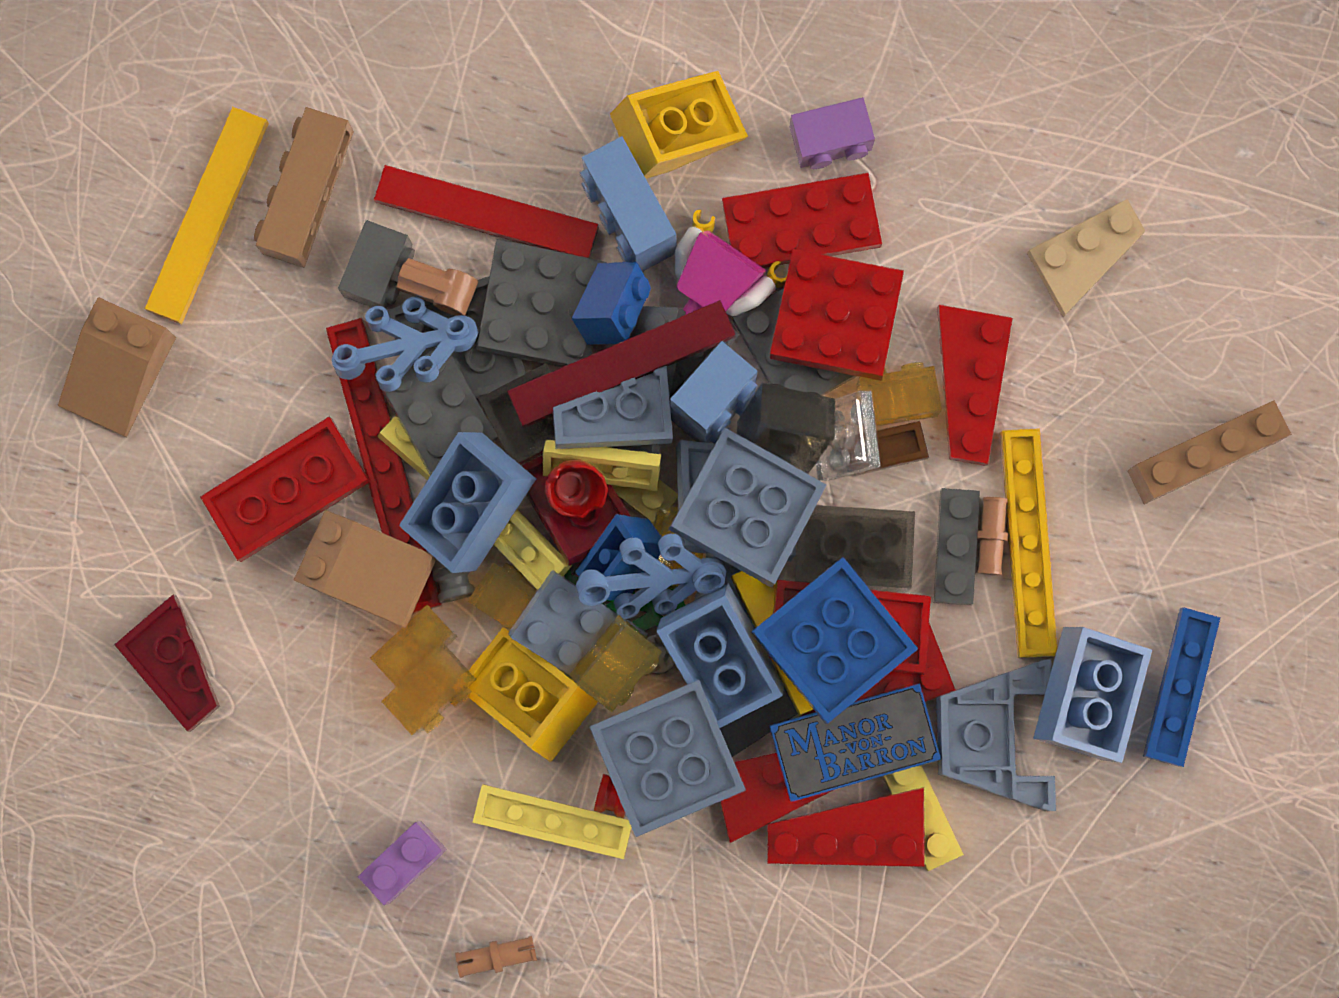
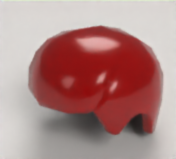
M573 459L562 462L548 474L544 491L549 505L560 515L584 518L591 511L603 507L608 487L603 474L591 463L580 459Z

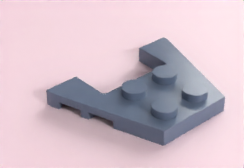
M1041 660L936 697L937 746L941 760H938V775L1044 811H1056L1055 776H1018L1015 764L1014 695H1045L1052 670L1051 660Z

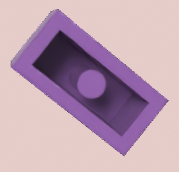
M864 97L793 114L790 118L789 128L800 168L810 166L811 169H821L832 164V160L846 157L849 161L857 160L868 155V151H872L875 137Z
M418 821L409 827L357 877L385 906L394 901L447 849L422 821Z

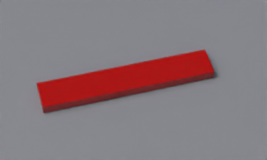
M384 165L374 197L375 203L525 245L590 258L599 229V224L388 165Z

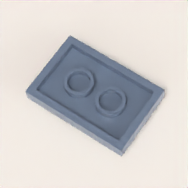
M554 570L550 572L508 633L512 639L603 697L648 635L645 630L630 620L620 618L615 610L604 603L595 606L581 603L576 585Z

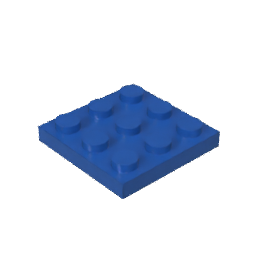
M844 557L751 631L825 724L832 721L918 649Z

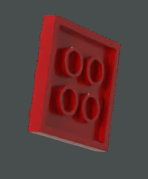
M793 249L771 346L770 359L882 381L904 270Z

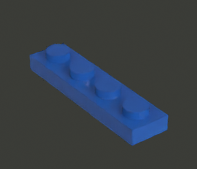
M1185 607L1179 609L1143 757L1184 767L1221 617Z

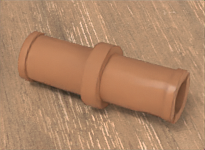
M983 497L982 529L977 532V539H981L978 569L980 574L1002 575L1004 541H1008V533L1004 532L1007 498Z
M532 936L498 944L497 941L489 942L490 946L455 953L460 978L489 970H495V973L503 972V967L537 961L535 949H532L535 948Z

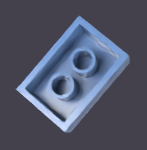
M621 136L583 156L584 170L579 172L583 180L581 185L591 203L598 201L599 204L597 206L601 213L599 218L607 233L610 235L615 232L617 236L615 239L618 244L616 248L622 261H636L643 272L675 255L677 247L676 232L623 137Z
M721 341L670 399L671 421L696 442H712L715 444L724 428L731 429L729 427L731 424L730 420L734 415L737 414L742 417L755 402V390L758 387L756 384L758 371Z
M458 432L399 526L450 572L476 571L536 478L483 433Z
M728 583L719 590L708 593L662 617L657 628L659 637L687 685L697 680L700 681L719 728L782 697L784 684L772 660L769 659V654L751 633L754 627Z
M1063 627L1033 739L1098 760L1122 763L1152 650L1085 627Z

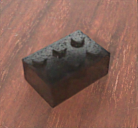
M816 505L795 545L796 556L794 557L793 581L811 583L844 557L870 590L907 593L912 588L915 511Z

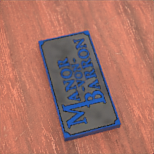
M918 683L857 700L828 724H825L819 715L814 712L769 725L791 802L941 760L921 686Z

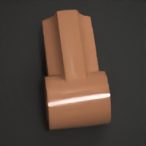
M408 258L401 267L396 287L398 291L433 303L436 308L448 314L465 316L479 281L473 276L456 269L449 268L447 271Z

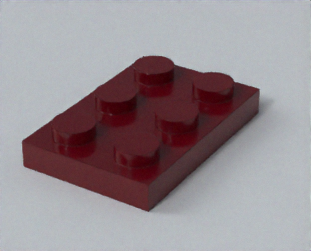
M543 455L521 465L536 478L526 496L568 566L587 556L616 514L630 516L610 484H607L608 493L605 504L601 509L591 511L584 518L562 516L549 505L544 491L545 481L548 479V476H543Z

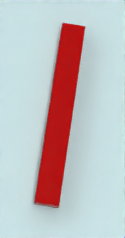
M362 318L326 328L333 354L337 347L344 344L352 345L357 349L371 346ZM375 361L365 363V368L358 377L353 379H342L339 377L364 470L370 480L368 485L381 532L428 552L399 526L414 501L402 458L378 438L379 433L391 421L384 393L375 379V374L377 373ZM433 569L412 615L443 606L438 601V587L436 582L433 581L431 574Z

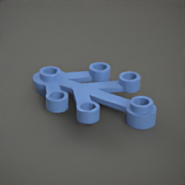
M411 297L402 306L407 321L411 323L421 322L434 329V331L421 333L390 318L386 308L374 306L365 315L369 328L374 332H384L397 340L360 349L349 344L341 345L334 351L331 359L332 365L340 378L353 379L363 372L365 363L400 355L392 365L383 366L376 373V379L383 391L391 392L398 389L402 383L403 376L413 364L417 378L421 382H431L438 377L439 369L453 351L463 352L474 345L478 335L476 323L470 317L463 315L448 319L427 309L421 298ZM414 308H420L418 311L410 312ZM383 317L379 321H373L375 318ZM437 346L431 356L420 357L426 348ZM426 367H432V368H431L430 370H428V371H425V372L422 371V369H424V368H426ZM394 376L393 379L384 381L386 377Z
M677 534L665 535L658 542L661 556L665 560H675L684 567L683 569L671 570L646 553L640 539L628 538L620 544L622 559L627 564L636 565L645 573L605 577L597 570H586L580 574L576 583V589L581 603L595 606L606 601L610 591L642 588L635 594L623 593L615 598L614 606L617 615L623 619L632 618L638 614L641 607L651 600L655 612L666 615L673 612L680 602L696 590L704 594L719 590L725 582L726 569L723 562L719 559H699L684 548L682 540ZM680 584L673 591L667 589L671 585Z

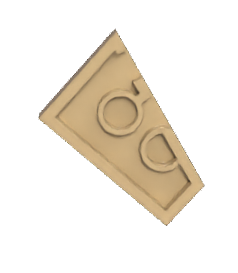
M1128 199L1029 249L1027 255L1062 317L1144 234L1145 229Z

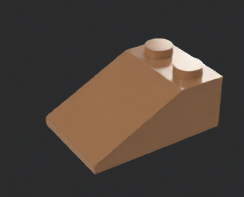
M98 297L81 329L58 406L127 438L177 337L166 327Z
M325 510L294 577V581L406 628L436 558L426 551Z

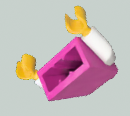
M702 210L694 212L692 227L688 228L675 249V275L679 280L676 288L690 298L682 309L686 314L721 300L726 314L737 316L758 307L776 288L785 285L787 276L778 278L774 274V270L781 264L780 261L774 262L767 275L763 276L766 272L764 268L712 233L715 227L714 216L711 217L709 223L700 224L698 221L702 216Z

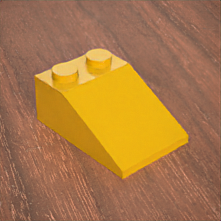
M719 71L627 95L610 113L619 137L622 136L646 179L673 171L741 142L748 137Z
M502 627L457 684L456 688L532 750L549 762H552L599 701L547 660L512 639L508 634L509 631Z

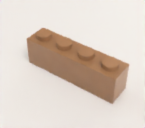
M305 107L302 117L296 118L292 128V138L294 140L291 149L284 152L280 161V179L277 186L273 185L268 193V212L265 220L258 222L254 233L256 247L263 255L305 268L354 133L348 120Z
M1275 400L1137 463L1127 472L1145 505L1274 445L1292 434Z

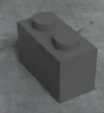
M366 220L338 287L343 297L371 308L382 306L387 309L389 303L394 304L400 292L396 286L401 267L408 258H414L415 249L412 248L413 244L409 236Z

